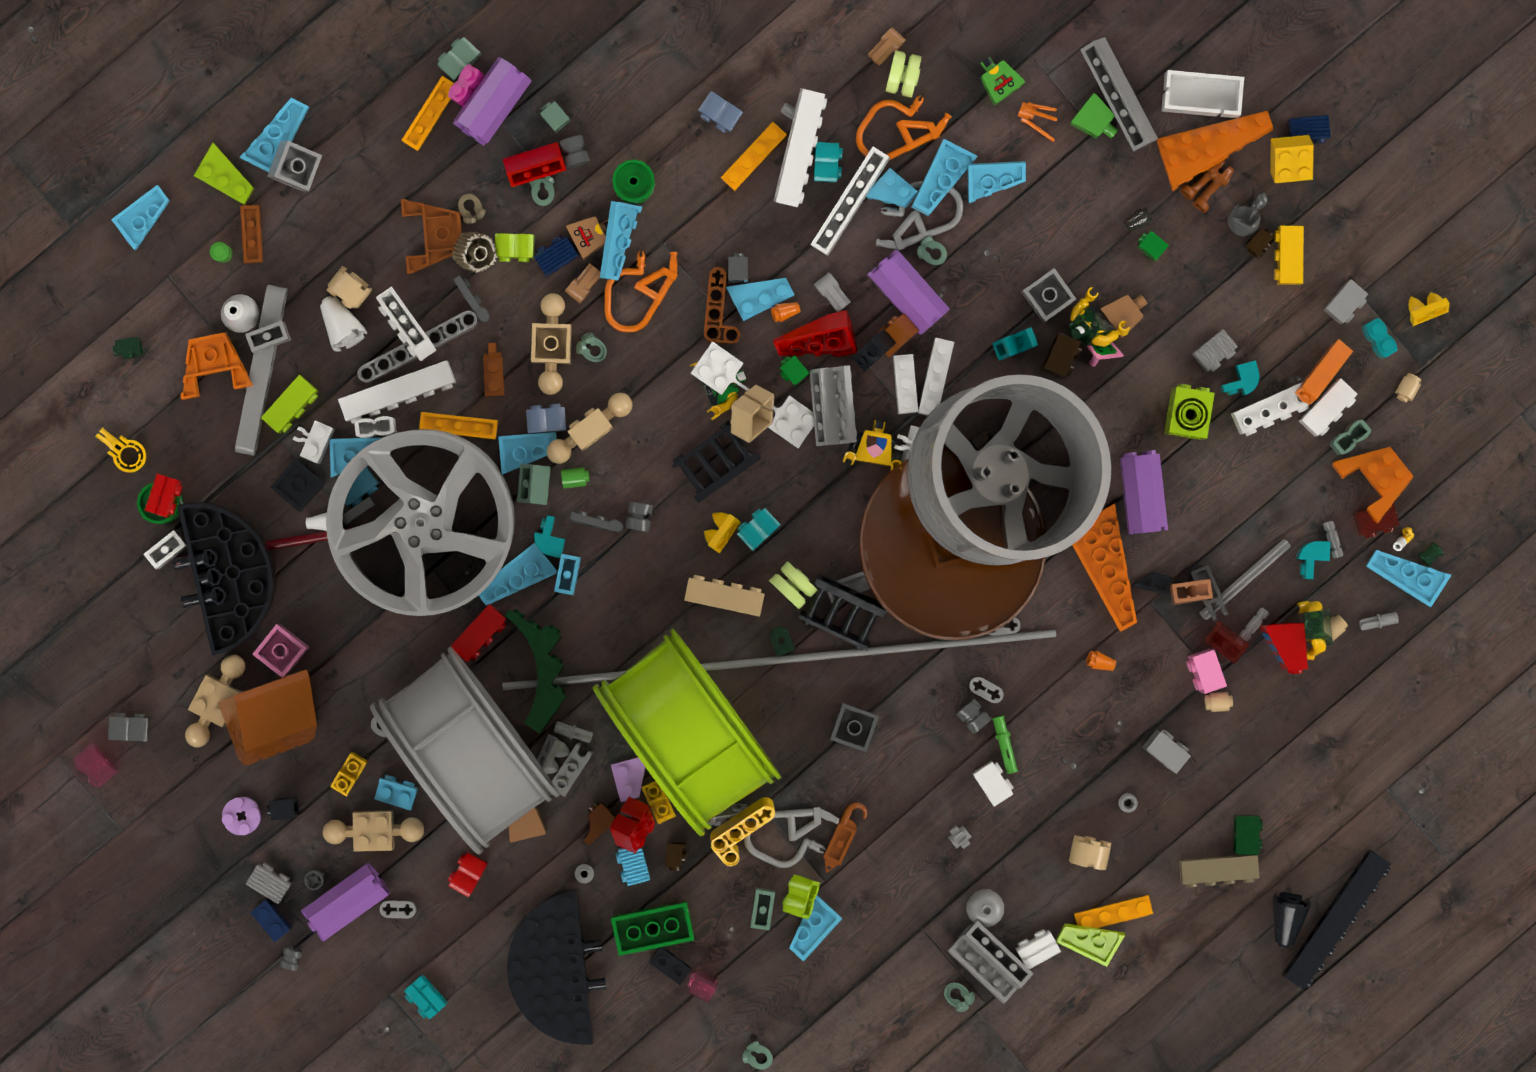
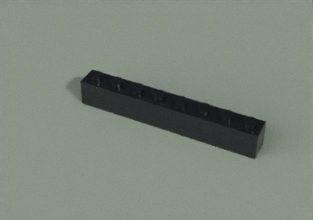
M1367 850L1282 975L1303 990L1312 985L1314 981L1313 976L1316 972H1320L1325 965L1324 960L1327 956L1330 957L1334 953L1336 943L1345 937L1347 927L1356 921L1358 917L1356 914L1360 908L1363 909L1367 905L1369 895L1376 892L1380 885L1378 882L1382 877L1385 878L1387 876L1391 863L1372 850Z

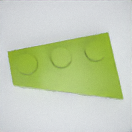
M212 143L194 176L245 205L254 188L219 148Z
M1064 924L1056 938V942L1107 967L1125 937V932Z

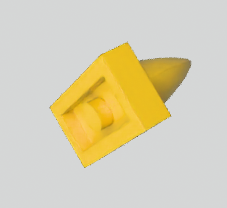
M1432 292L1428 295L1426 306L1415 297L1411 296L1409 299L1410 321L1413 326L1449 312L1447 298L1442 299V297Z
M717 512L712 513V516L719 530L704 531V536L708 546L720 553L741 524V521L731 514Z

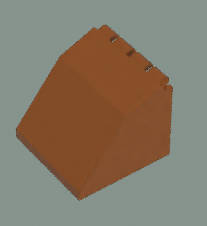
M307 669L218 702L238 759L245 766L256 763L259 759L264 760L275 756L278 752L283 753L295 748V746L299 747L310 743L315 738L317 722Z

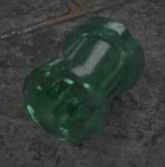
M1432 542L1426 551L1420 552L1418 555L1430 567L1431 563L1439 556L1443 557L1444 553L1435 542Z

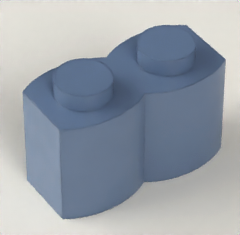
M712 91L698 109L703 120L708 123L710 120L717 124L716 128L723 133L726 131L731 133L743 115L741 110Z
M551 404L546 409H542L541 405L530 406V410H526L528 434L566 431L565 407H561V404Z

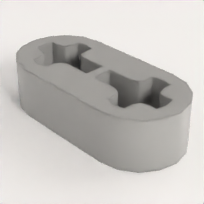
M370 497L366 498L343 514L344 525L349 524L353 519H356L373 507L375 504Z
M1014 617L1012 620L1014 623H1017V626L1013 628L1014 630L1011 631L1009 627L1004 628L1002 626L995 630V632L989 633V635L1014 634L1020 629V621Z
M974 677L969 682L970 690L989 702L998 703L1003 699L1002 689L981 677ZM981 680V685L986 687L983 691L979 688L977 691L974 690L973 682ZM988 689L991 691L997 689L1000 695L999 698L992 700V695L987 693Z
M386 900L380 905V913L386 918L407 919L413 917L417 911L416 904L410 900ZM390 904V907L397 908V910H392L390 914H387L383 907ZM406 904H409L413 911H410L408 915L406 911H400V908H405Z

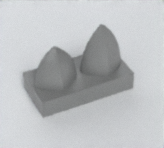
M548 734L537 757V761L546 774H552L559 771V766L554 758L568 756L570 750L557 737Z

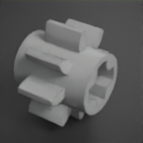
M956 825L949 830L951 835L948 838L956 849L960 846L964 849L970 845L968 840L971 838V835L964 826L958 828Z

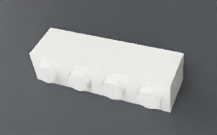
M940 338L934 339L917 414L928 416L941 402L954 346L953 341Z

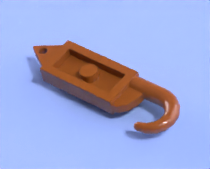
M853 802L845 808L823 855L826 873L838 865L841 866L857 830L856 824L849 819L853 810L856 808L861 809L863 819H866L867 809L862 803Z

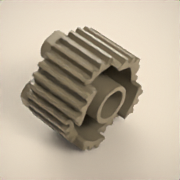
M471 231L460 234L457 243H455L456 246L453 247L455 250L452 253L453 260L457 261L456 263L460 267L476 273L483 272V270H487V267L490 268L491 265H494L493 262H496L495 258L498 256H496V251H494L496 247L492 243V238Z

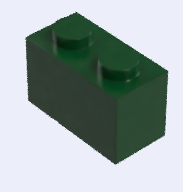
M1234 814L1233 853L1239 855H1259V850H1262L1263 847L1262 839H1259L1260 831L1263 830V821L1260 819V816Z

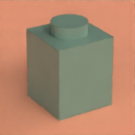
M555 101L552 104L548 102L541 108L542 112L540 115L555 133L570 122L569 117Z

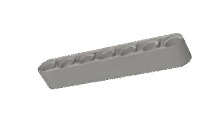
M465 311L425 332V334L430 339L433 333H439V342L432 343L436 349L474 329L478 325V317L472 311ZM467 315L474 317L473 324L466 325L464 323ZM450 324L457 326L456 333H448L447 328ZM406 342L361 366L358 370V378L365 383H371L418 357H413L407 349L409 344ZM399 351L406 353V358L403 361H398L396 358ZM382 360L389 362V367L386 370H381L379 367ZM365 369L372 371V376L369 379L363 378L362 373Z

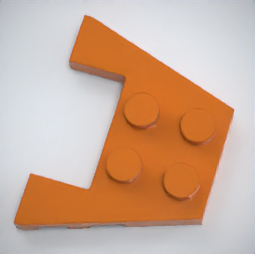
M223 332L189 339L185 362L187 367L186 374L183 377L184 388L183 392H181V400L200 397L197 377L231 370L234 389L253 386L227 333Z
M1391 447L1335 461L1332 464L1342 479L1355 470L1360 469L1381 496V499L1367 507V512L1376 523L1382 519L1394 501L1413 479L1411 472Z

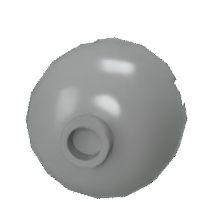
M980 889L969 897L966 903V912L973 923L979 921L984 927H991L1002 919L1004 903L1002 898L993 890Z

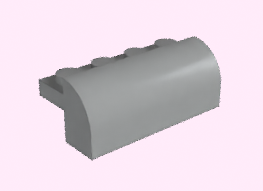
M850 365L809 370L816 446L857 442Z
M979 921L969 925L947 950L1003 1004L1017 989L1022 988L1033 975Z

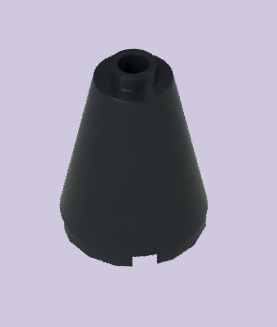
M1281 892L1280 896H1277V893L1273 895L1275 941L1280 947L1289 948L1291 945H1294L1311 907L1310 899L1307 898V901L1302 900V895Z

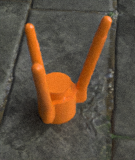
M1023 102L1018 113V117L1022 118L1021 122L1028 124L1054 142L1055 139L1029 119L1033 120L1034 116L1037 115L1057 121L1056 117L1036 111L1040 109L1056 112L1057 109Z

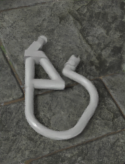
M917 181L910 185L917 189L921 187L923 181ZM953 187L948 191L955 198L957 204L956 214L949 223L926 231L919 211L915 210L908 215L892 235L894 241L877 239L876 246L900 251L907 246L922 241L926 237H932L954 228L959 223L963 213L961 195ZM899 206V209L891 207L881 208V210H886V212L881 211L883 215L902 217L905 214V207ZM915 221L919 234L902 240L901 236Z
M820 807L775 811L774 818H787L789 841L798 840L819 826L821 818L834 822L836 825L840 820L839 817ZM814 816V820L796 831L795 817ZM750 835L744 838L745 846L753 856L779 868H788L797 864L802 859L807 847L818 853H824V851L819 850L820 847L826 850L823 845L816 843L814 840L804 839L794 858L788 861H778L756 850L751 843Z

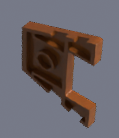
M401 199L402 217H423L426 255L406 256L407 274L415 273L452 257V253L455 250L453 247L456 246L455 243H457V239H459L462 233L460 212Z

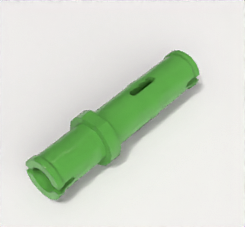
M1004 715L994 717L992 720L997 734L995 738L998 739L1006 774L1018 772L1009 738L1011 735L1007 731Z

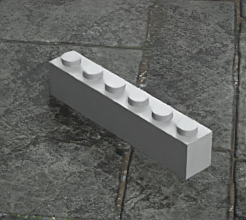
M1106 38L1095 40L1080 49L1133 152L1156 141L1158 138Z

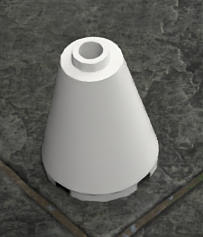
M238 294L231 296L224 302L221 309V319L229 330L244 333L256 326L260 311L252 298Z
M329 296L322 300L320 308L330 344L334 351H342L340 348L344 346L347 349L351 348L365 338L363 334H367L364 326L337 297L332 298V296Z

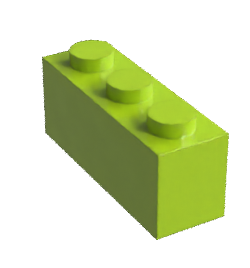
M299 375L265 412L261 419L277 433H286L292 427L291 422L294 418L298 419L305 412L303 408L308 403L311 405L317 399L318 395L316 394L319 391L303 376Z

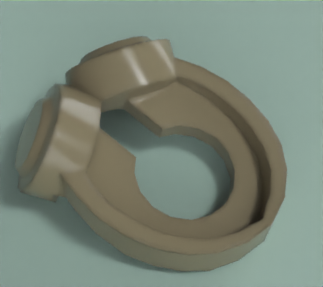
M465 194L459 199L458 208L463 216V222L473 224L484 217L486 210L482 208L480 200L475 195ZM466 200H472L475 203V216H472L470 211L464 208Z

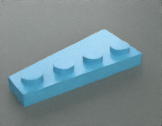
M290 98L272 122L264 128L259 137L251 143V146L239 158L269 172L280 141H293L309 106Z
M943 139L911 207L927 216L930 215L968 169V164H972L978 156Z
M611 201L600 278L619 280L626 258L624 253L631 243L629 237L632 229L636 228L637 221L635 219L637 213H641L643 206Z
M533 543L504 566L489 586L478 596L485 605H489L555 575L558 571L544 553L538 549L536 543Z

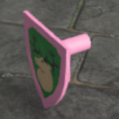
M1088 326L1085 327L1084 340L1093 355L1089 361L1091 366H1096L1098 361L1102 359L1124 356L1113 342L1105 347L1094 345L1089 338L1094 330Z

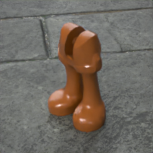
M1225 160L1208 169L1193 185L1184 184L1180 188L1182 195L1188 201H1191L1198 191L1212 180L1207 189L1192 202V205L1203 213L1209 210L1207 202L1211 195L1220 186L1224 187L1230 182V177L1234 172L1231 166L1225 169L1222 174L1218 172L1226 162Z

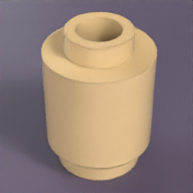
M1411 373L1404 376L1395 391L1398 395L1397 398L1405 403L1413 401L1421 386V379Z
M1340 615L1332 616L1319 628L1320 634H1322L1325 642L1328 640L1333 642L1346 631L1345 628L1348 625Z
M1228 692L1209 693V695L1204 697L1205 710H1210V712L1229 711L1230 707H1233V697L1229 696Z

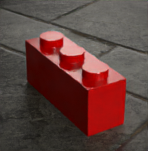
M558 142L503 159L511 188L566 171Z
M489 604L451 647L466 662L470 660L474 662L481 654L479 650L483 645L487 647L494 640L492 636L495 632L500 633L507 626L505 623L507 618Z

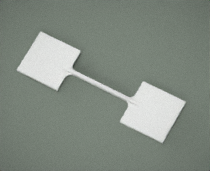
M712 341L691 374L721 395L730 383H736L746 391L750 390L736 379V374L743 365V362ZM788 396L781 407L772 408L775 411L773 423L768 428L799 448L814 426V416L811 410L791 396Z

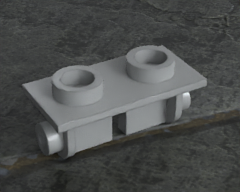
M733 804L710 819V824L714 825V827L722 825L728 818H732L746 809L747 804Z

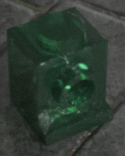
M133 337L115 340V345H113L114 356L132 359L135 358L134 355L136 354L137 357H144L141 338Z
M782 626L771 630L772 634L769 637L777 657L795 650L787 628L783 629ZM779 637L785 638L784 644L778 643Z

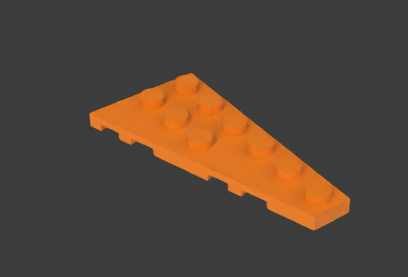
M1268 111L1158 138L1156 143L1172 191L1177 189L1182 183L1192 180L1197 174L1205 172L1225 160L1233 152L1240 151L1248 143L1254 142L1273 131Z
M1114 503L1101 511L1089 531L1074 543L1072 547L1118 630L1121 632L1137 623Z

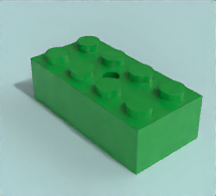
M687 900L611 916L619 956L689 942L695 938ZM650 924H656V930H651L649 928Z

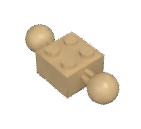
M555 293L547 294L541 301V310L547 316V323H532L531 362L545 364V372L540 375L538 385L540 390L548 395L556 394L563 385L562 377L557 372V364H571L572 326L571 324H558V317L564 312L565 302L560 295Z
M616 393L610 397L608 407L601 412L599 408L596 410L592 408L584 414L586 418L581 422L579 420L573 422L569 426L570 430L567 431L570 434L567 439H556L548 445L547 456L550 461L556 464L565 463L571 456V449L576 445L584 451L611 431L613 426L609 420L615 416H627L633 406L631 398L625 393Z
M231 654L222 660L221 671L223 675L220 680L211 675H205L188 708L189 711L201 716L198 723L191 724L185 732V738L189 745L202 747L208 743L210 739L208 727L211 722L220 727L226 726L218 702L242 693V691L230 685L233 679L239 678L245 672L246 665L240 656Z
M394 810L353 812V826H346L340 820H330L323 827V837L330 844H339L346 837H353L354 852L390 851L395 848L394 836H402L408 842H416L424 834V825L417 818H407L401 824H394Z

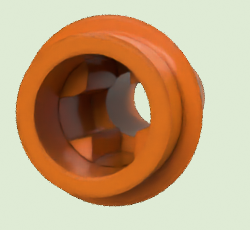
M798 302L775 304L774 307H771L773 320L780 323L801 312Z
M1096 650L1089 652L1086 665L1090 666V669L1113 671L1116 666V660Z

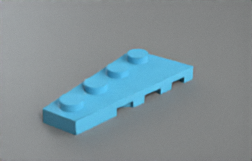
M1378 550L1374 551L1365 565L1428 607H1432L1451 577L1450 574Z

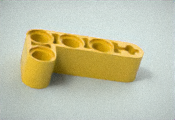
M768 797L757 800L711 832V848L725 865L734 866L739 862V850L736 843L774 818L775 808L773 800Z

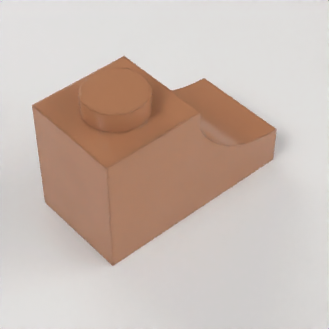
M1210 579L1172 584L1170 586L1173 605L1213 599Z

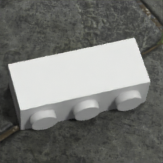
M913 354L893 356L898 414L917 413L918 403Z
M1341 378L1337 379L1298 421L1314 436H1319V434L1323 436L1330 429L1328 425L1332 421L1336 422L1343 415L1341 411L1345 407L1349 408L1354 404L1357 393Z

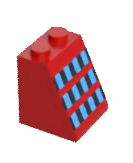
M1304 623L1260 625L1264 638L1283 670H1288V673L1300 674L1303 673L1304 669H1308Z

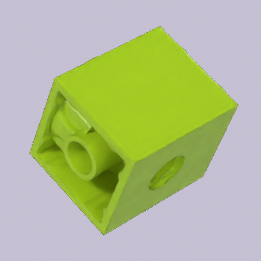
M1180 384L1177 387L1171 388L1164 434L1199 440L1207 439L1215 393L1210 392L1209 388L1204 387L1196 388V390L1191 389V385ZM1187 410L1192 413L1191 420L1186 418Z

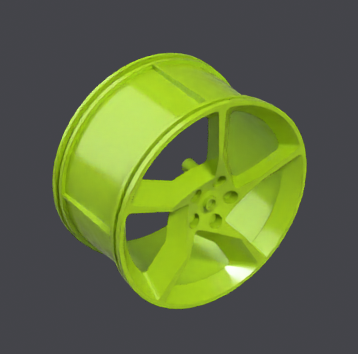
M672 628L670 630L671 636L664 635L663 638L665 640L615 681L609 684L606 680L601 681L602 686L600 687L596 684L593 686V690L610 718L663 792L699 836H703L705 834L704 828L708 830L712 828L709 822L710 819L765 783L769 782L772 784L774 777L778 780L782 777L678 633Z

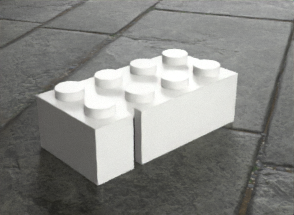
M1167 70L1164 75L1163 91L1165 93L1162 98L1161 111L1205 116H1218L1220 114V117L1238 118L1241 116L1244 77Z

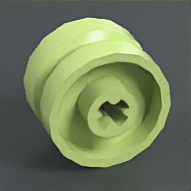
M895 50L885 92L895 94L898 91L899 84L903 83L902 96L912 98L921 70L919 67L922 56L912 54L909 57L908 65H904L905 52Z
M787 561L781 568V571L788 578L784 580L779 574H775L769 581L800 609L806 602L799 592L802 591L808 597H811L817 589L809 582V578Z

